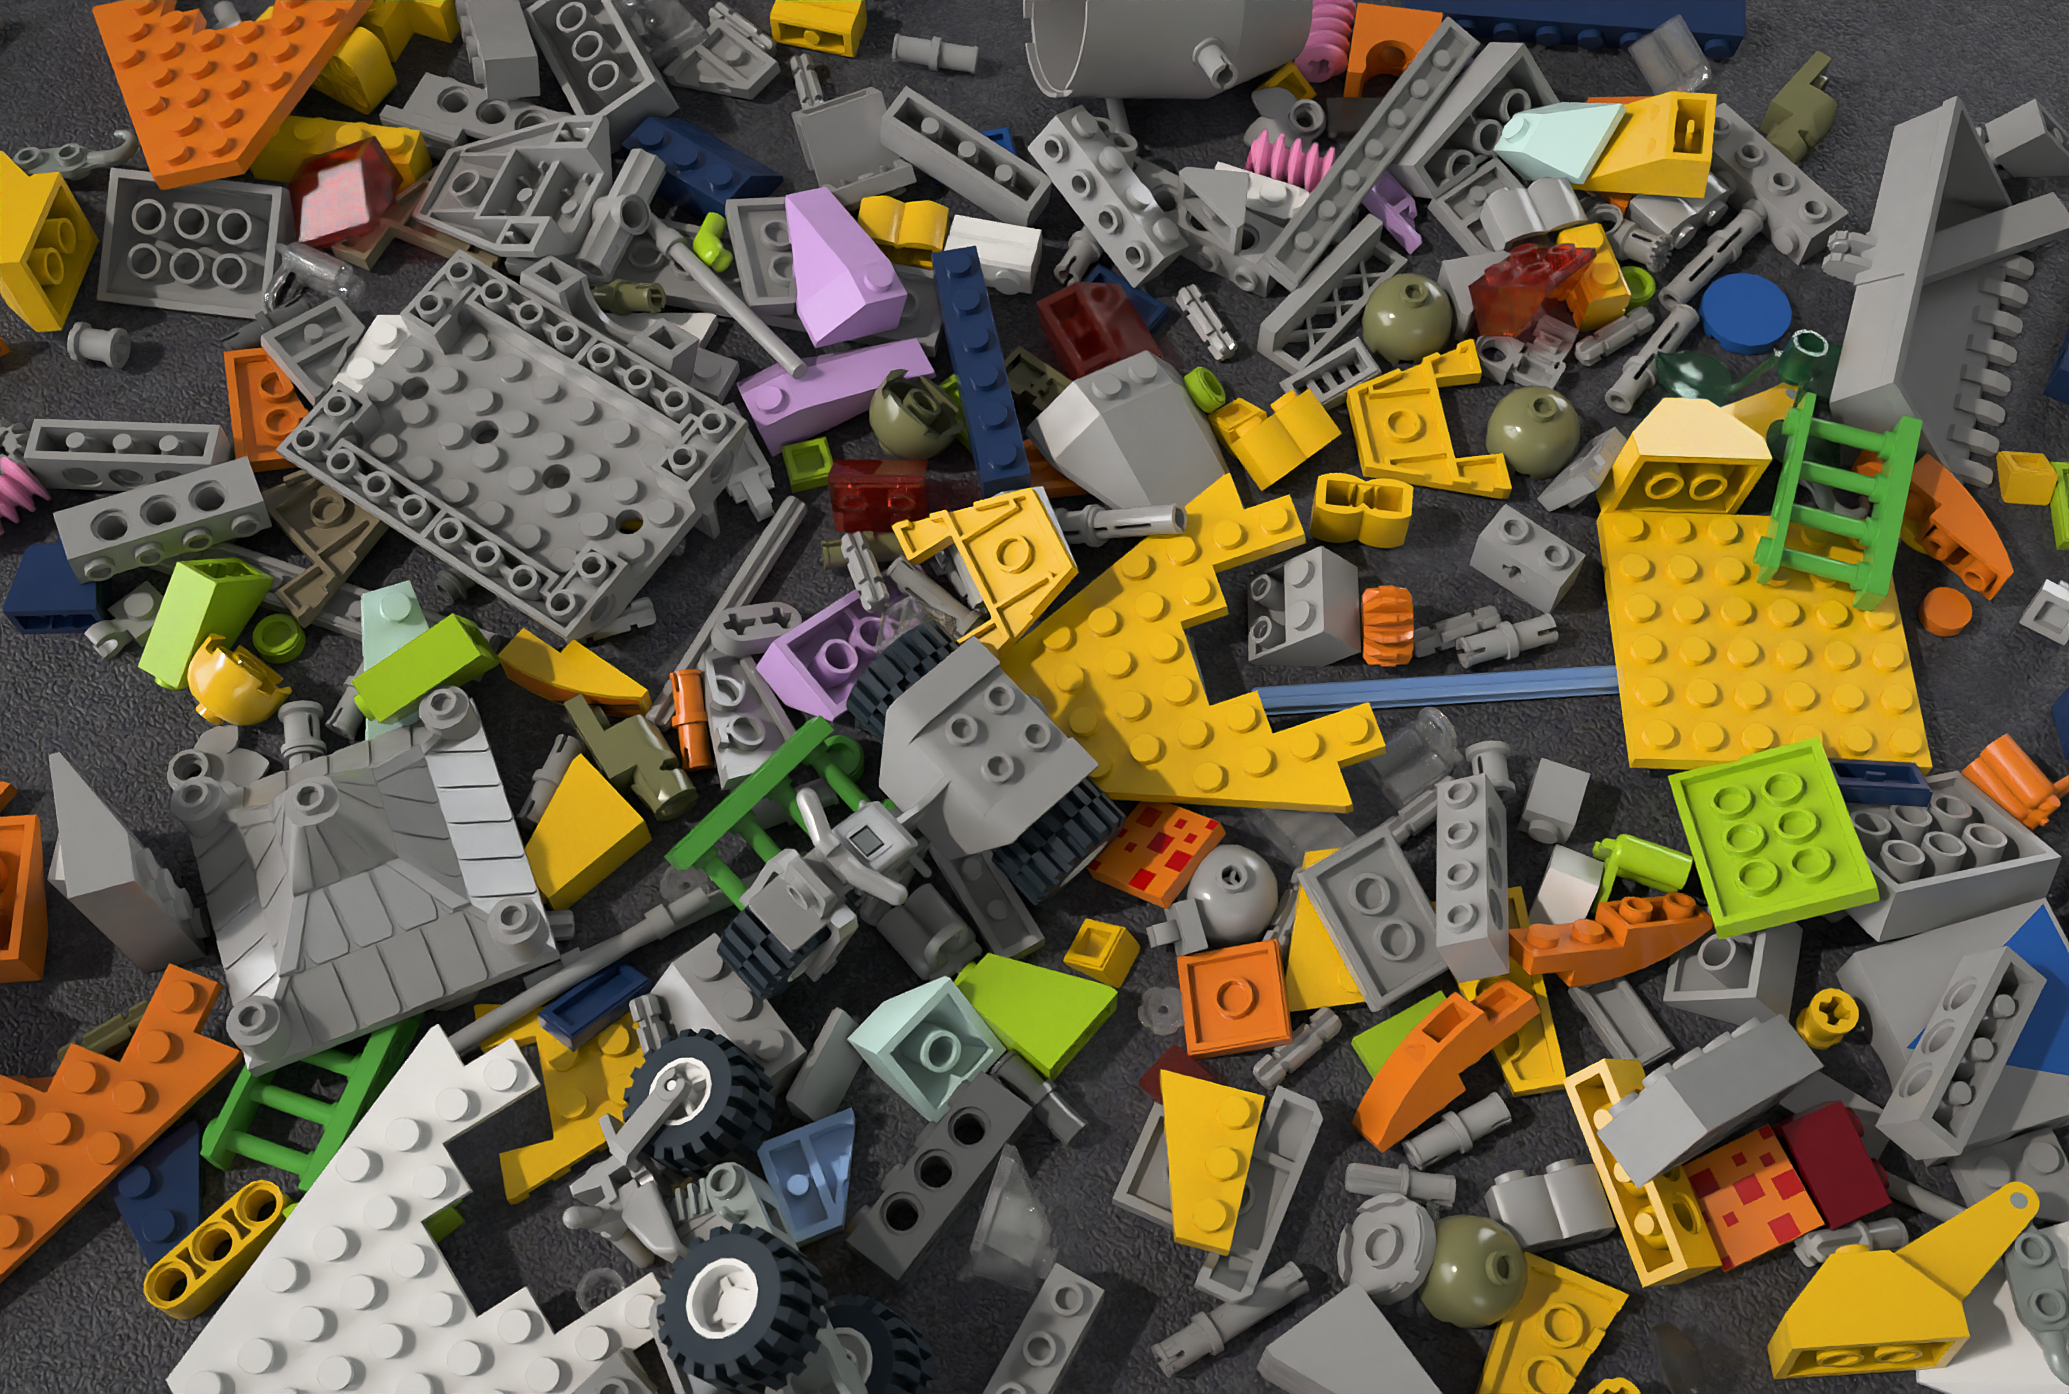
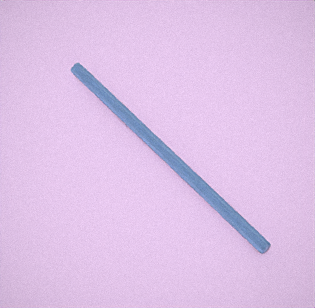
M1616 665L1255 687L1251 691H1258L1266 715L1342 711L1367 702L1374 709L1620 693Z

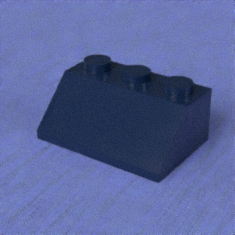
M648 117L621 144L625 161L632 149H643L650 154L657 155L666 164L664 168L666 174L655 194L704 222L707 214L710 212L717 213L726 220L725 205L727 199L768 198L783 182V175L683 118ZM728 224L725 227L724 231L729 232Z

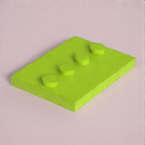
M1819 736L1742 756L1738 762L1700 767L1668 776L1672 794L1719 940L1880 901L1877 884Z

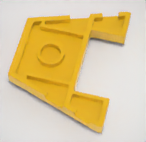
M1474 339L1458 343L1455 350L1443 355L1436 352L1424 357L1421 364L1401 371L1398 368L1348 389L1346 403L1363 476L1377 479H1396L1407 484L1498 499L1509 498L1512 486L1503 453L1455 458L1438 387L1479 383L1482 370Z
M1031 487L973 502L974 506L953 512L942 510L931 513L930 518L915 522L904 520L892 525L908 561L915 566H918L955 542L992 617L991 620L957 641L962 645L974 635L998 661L1005 656L1079 573L1039 494Z
M474 1005L476 1020L501 1005ZM538 1007L480 1042L481 1050L484 1054L510 1038L515 1040L518 1047L536 1042L538 1046L554 1138L549 1141L499 1153L506 1199L511 1205L525 1200L530 1196L529 1192L550 1179L555 1181L571 1171V1166L597 1150L602 1152L609 1147L599 1119L609 1113L623 1122L622 1111L629 1106V1103L623 1100L625 1088L632 1087L634 1080L630 1078V1075L634 1068H641L645 1062L636 1031L640 1026L638 1022L633 1021L631 1012L622 1016L575 1052L571 1051L540 1027L537 1014L546 1007Z

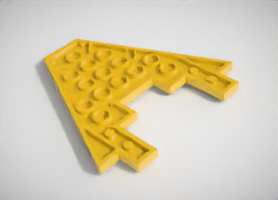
M1230 473L1221 476L1185 506L1187 513V527L1185 531H1182L1181 534L1149 535L1016 643L999 661V667L1026 695L1031 694L1038 698L1045 706L1048 716L1069 739L1073 737L1099 764L1088 777L1109 799L1349 813L1354 811L1353 803L1340 769L1386 754V745L1369 702L1276 733H1272L1257 690L1209 706L1183 630L1229 615L1215 573L1306 543L1305 533L1290 494L1243 509Z

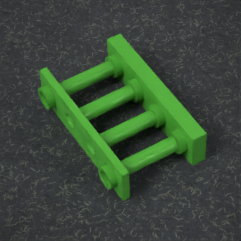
M1807 392L1796 408L1789 407L1783 422L1782 434L1788 436L1767 536L1760 537L1754 553L1753 564L1760 566L1756 583L1766 585L1778 571L1779 566L1850 583V589L1856 590L1853 607L1872 612L1888 595L1923 420L1903 416L1891 431L1885 430L1883 434L1812 417L1817 394ZM1808 436L1876 452L1877 458L1883 459L1880 474L1876 473L1874 477L1803 460ZM1798 479L1868 496V501L1874 502L1871 517H1867L1864 521L1793 503ZM1789 522L1859 539V545L1865 546L1862 561L1851 564L1784 547Z
M819 715L808 720L679 841L664 858L677 872L687 870L690 866L696 871L702 869L738 909L742 911L745 907L739 899L748 888L717 855L719 849L714 843L729 830L733 836L738 833L765 863L779 854L782 850L753 820L756 814L751 808L764 796L769 801L775 799L810 837L797 804L796 797L798 793L790 786L793 780L787 775L800 762L806 767L811 764L854 813L859 810L858 804L860 801L865 800L868 803L872 801L825 751L828 746L823 740L834 729ZM890 798L880 801L888 811L896 806Z
M424 1013L416 1014L371 1032L372 1035L363 1053L360 1052L356 1056L329 1048L301 1059L303 1062L347 1076L348 1084L340 1101H336L332 1105L270 1084L277 1069L254 1077L248 1071L245 1063L220 1115L208 1124L202 1139L203 1148L200 1155L216 1168L224 1171L228 1170L236 1153L299 1175L301 1182L298 1189L306 1194L396 1075ZM263 1104L323 1125L325 1132L316 1151L305 1154L247 1134L246 1132L259 1105Z

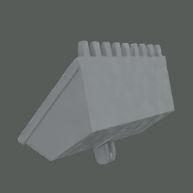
M1955 96L1943 101L1941 107L1895 126L1870 231L1863 235L1856 232L1850 233L1848 230H1836L1835 233L1829 236L1827 247L1832 252L1827 257H1824L1822 264L1823 272L1831 275V277L1836 276L1837 279L1854 283L1856 289L1829 405L1832 422L1883 434L1885 430L1891 431L1903 416L1923 420L1914 463L1916 464L1928 453L1962 485L1967 483L1988 488L1992 483L1993 471L1980 463L1968 460L1969 454L1973 452L1994 457L1999 449V440L1986 432L1976 430L1975 425L1976 421L1996 427L2001 426L2005 418V410L1993 402L1981 399L1982 391L1999 396H2006L2011 388V380L1999 372L1987 369L1989 361L2011 367L2017 357L2015 348L2004 342L1993 340L1994 332L2011 337H2018L2023 326L2021 319L2010 313L2000 311L1999 306L2001 303L2016 308H2024L2028 301V292L2015 284L2004 282L2005 276L2009 275L2028 280L2033 274L2034 265L2026 258L2013 254L1923 285L1934 232L2013 206L1962 100ZM2038 246L2027 249L2026 251L2033 252L2037 249ZM1836 443L1839 462L1853 466L1863 449Z

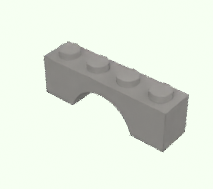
M550 254L521 272L520 285L685 384L691 383L700 340L698 337L662 317L643 331H632L617 325L597 305L590 291L587 275Z

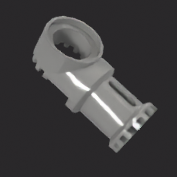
M1612 204L1597 205L1585 214L1588 219L1587 225L1601 223L1604 220L1616 222L1612 230L1605 232L1616 259L1621 261L1631 259L1645 264L1648 271L1653 273L1661 272L1662 268L1666 267L1665 262H1669V259L1666 257L1672 254L1668 250L1674 249L1672 235L1665 233L1658 236L1642 230L1639 223L1625 219L1620 208Z

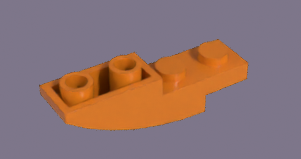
M1863 449L1851 470L1855 473L1874 477L1876 473L1880 474L1883 459L1877 458L1876 452ZM1926 453L1916 464L1914 463L1904 511L1906 517L1914 519L1923 526L1914 538V541L1922 546L1929 556L1939 560L1962 578L1969 588L1978 591L1990 601L2014 573L2007 551L1996 529L1971 494L1945 467Z
M1670 892L1665 896L1648 898L1625 897L1619 901L1599 902L1595 920L1578 919L1574 923L1555 925L1533 924L1527 928L1509 929V955L1529 975L1555 972L1570 988L1585 986L1630 974L1669 957L1711 930L1713 920L1710 915L1696 904L1692 897L1683 893Z
M1502 977L1470 1002L1454 992L1434 1008L1393 1051L1362 1098L1351 1122L1354 1129L1382 1153L1394 1144L1402 1141L1412 1130L1436 1112L1444 1109L1449 1102L1466 1090L1458 1074L1477 1063L1487 1052L1510 1035L1518 1032L1523 1025L1541 1013L1534 996L1505 977Z

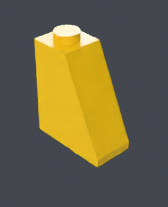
M579 754L571 762L525 847L543 905L547 904L552 911L567 910L649 843L652 838L645 820L582 754Z

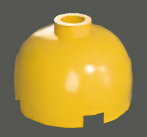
M211 633L196 651L188 668L187 681L192 695L200 702L196 707V711L206 720L217 726H221L224 721L237 726H252L267 720L280 708L291 694L292 689L290 687L278 688L275 684H280L283 678L252 652L241 645L232 652L221 646L227 639L226 637Z

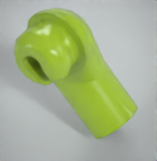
M710 212L707 214L693 241V251L707 267L711 266L716 272L721 273L728 268L733 258L730 251L722 248L723 244L719 240L727 226V221L721 215Z

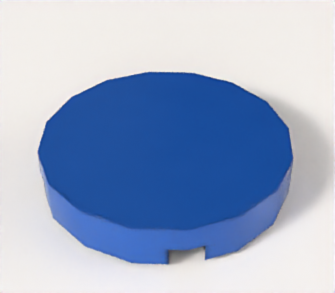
M1737 273L1725 275L1712 282L1702 297L1698 315L1703 332L1709 338L1712 335L1716 340L1720 341V347L1729 352L1752 355L1765 353L1772 349L1774 344L1783 339L1791 323L1792 309L1787 296L1776 284L1761 276Z

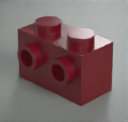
M1842 1100L1822 1102L1771 1125L1773 1132L1826 1225L1820 1229L1833 1230L1892 1203L1886 1191L1889 1188L1887 1174L1878 1160L1874 1157H1869L1860 1139L1864 1136L1862 1124L1856 1113L1850 1107H1845Z

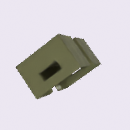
M1020 346L1004 361L1015 409L1019 412L1025 406L1031 409L1032 421L1073 382Z

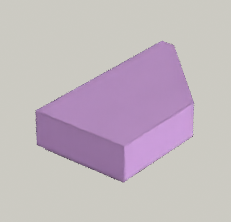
M1385 170L1361 202L1376 218L1384 222L1383 226L1411 254L1422 244L1421 235L1416 232L1414 218L1417 216L1415 200Z

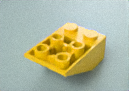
M1671 91L1625 104L1624 106L1627 108L1625 114L1584 184L1570 183L1572 188L1577 190L1704 199L1712 158L1717 94Z

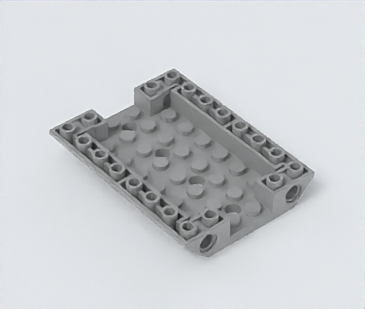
M458 249L400 313L411 334L358 393L338 381L278 446L276 451L288 461L569 642L611 626L699 520L702 516V511L712 500L714 501L729 483L749 425L746 419ZM417 387L429 388L423 398L419 400L407 399L413 389ZM491 429L499 431L494 441L484 444L476 443L478 436L482 432ZM561 473L570 475V479L565 486L555 489L547 487L548 481L554 475ZM637 518L643 521L642 527L636 533L627 535L619 532L621 525L629 519Z

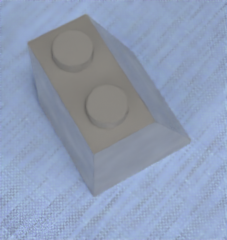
M1357 1280L1265 1348L1256 1368L1263 1378L1290 1394H1442Z

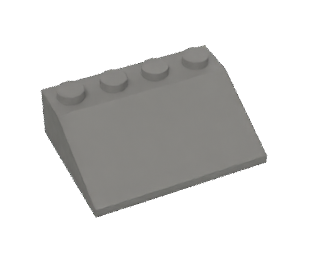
M111 168L97 301L256 320L254 315L263 311L264 314H267L276 309L299 240L303 197L284 187L217 179L161 191L151 172Z
M60 752L48 755L68 900L145 974L165 969L169 963L179 965L207 957L204 938L210 936V925L202 907L196 908L191 902L187 890L178 887L173 881L167 868L163 869L154 859L151 850L142 845L137 837Z
M1959 771L1927 776L1924 778L1933 792L1928 807L1845 803L1877 884L1880 901L1844 910L1877 942L1919 934L2045 898L2062 857Z

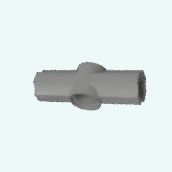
M632 149L609 194L599 197L594 202L591 210L593 225L575 257L576 267L587 276H591L600 282H610L633 236L645 232L649 227L651 220L649 205L666 174L664 169L666 164L657 155L650 154L643 149Z

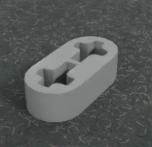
M768 602L722 610L717 615L710 636L711 642L718 651L729 656L765 653L774 640L800 625L802 619L794 607L783 602Z

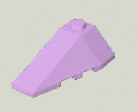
M827 187L786 195L785 208L788 235L793 253L792 271L797 289V313L815 348L897 329L908 294L885 254Z
M917 338L803 358L801 360L808 366V371L801 379H794L779 363H776L736 384L773 457L782 452L781 446L806 441L869 410L870 401L875 391L891 370H909L904 377L912 381H917L921 375L931 380L936 377V374Z
M920 565L915 566L925 575H927L925 571L920 567ZM885 570V571H883V572L881 573L882 578H883V576H884V574L886 573L887 570ZM883 579L881 582L886 585L890 595L888 600L889 606L886 610H877L873 613L867 612L860 600L862 595L855 589L774 640L755 669L786 706L815 716L821 715L826 720L834 721L849 711L846 708V701L853 685L864 670L891 643L910 629L916 627L925 612L900 590Z

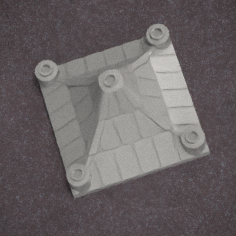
M444 685L429 691L422 698L419 706L421 720L414 724L399 727L380 734L374 739L361 741L337 750L328 756H321L294 766L290 770L280 771L261 778L244 787L240 786L225 792L218 782L211 777L196 776L185 780L174 790L171 797V809L190 835L233 1004V1009L230 1011L226 1021L227 1032L231 1040L243 1051L247 1069L254 1077L561 958L478 708L473 698L469 699L465 692L457 686Z

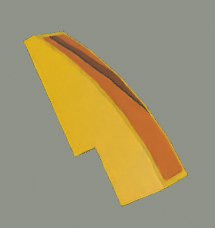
M523 628L497 655L507 678L532 693L560 705H564V702L582 694L590 709L599 705L605 715L620 718H630L637 714L645 717L653 706L646 688L576 640H572L560 653Z

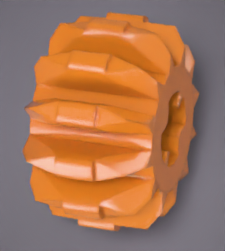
M1393 585L1366 589L1362 595L1361 602L1362 657L1368 665H1379L1381 667H1396V665L1408 664L1414 650L1412 595L1408 589L1398 588Z

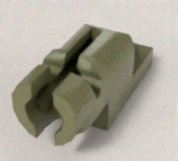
M1819 50L1813 54L1772 99L1760 127L1761 131L1768 134L1766 140L1797 167L1802 164L1800 160L1808 158L1812 151L1828 135L1833 127L1836 116L1837 102L1823 92L1830 80L1825 74L1832 58Z
M582 694L564 702L574 728L605 779L622 797L633 791L653 812L658 821H669L690 811L698 803L699 796L696 793L695 786L686 772L680 769L676 755L655 724L641 714H637L611 727L600 706L598 705L590 709Z

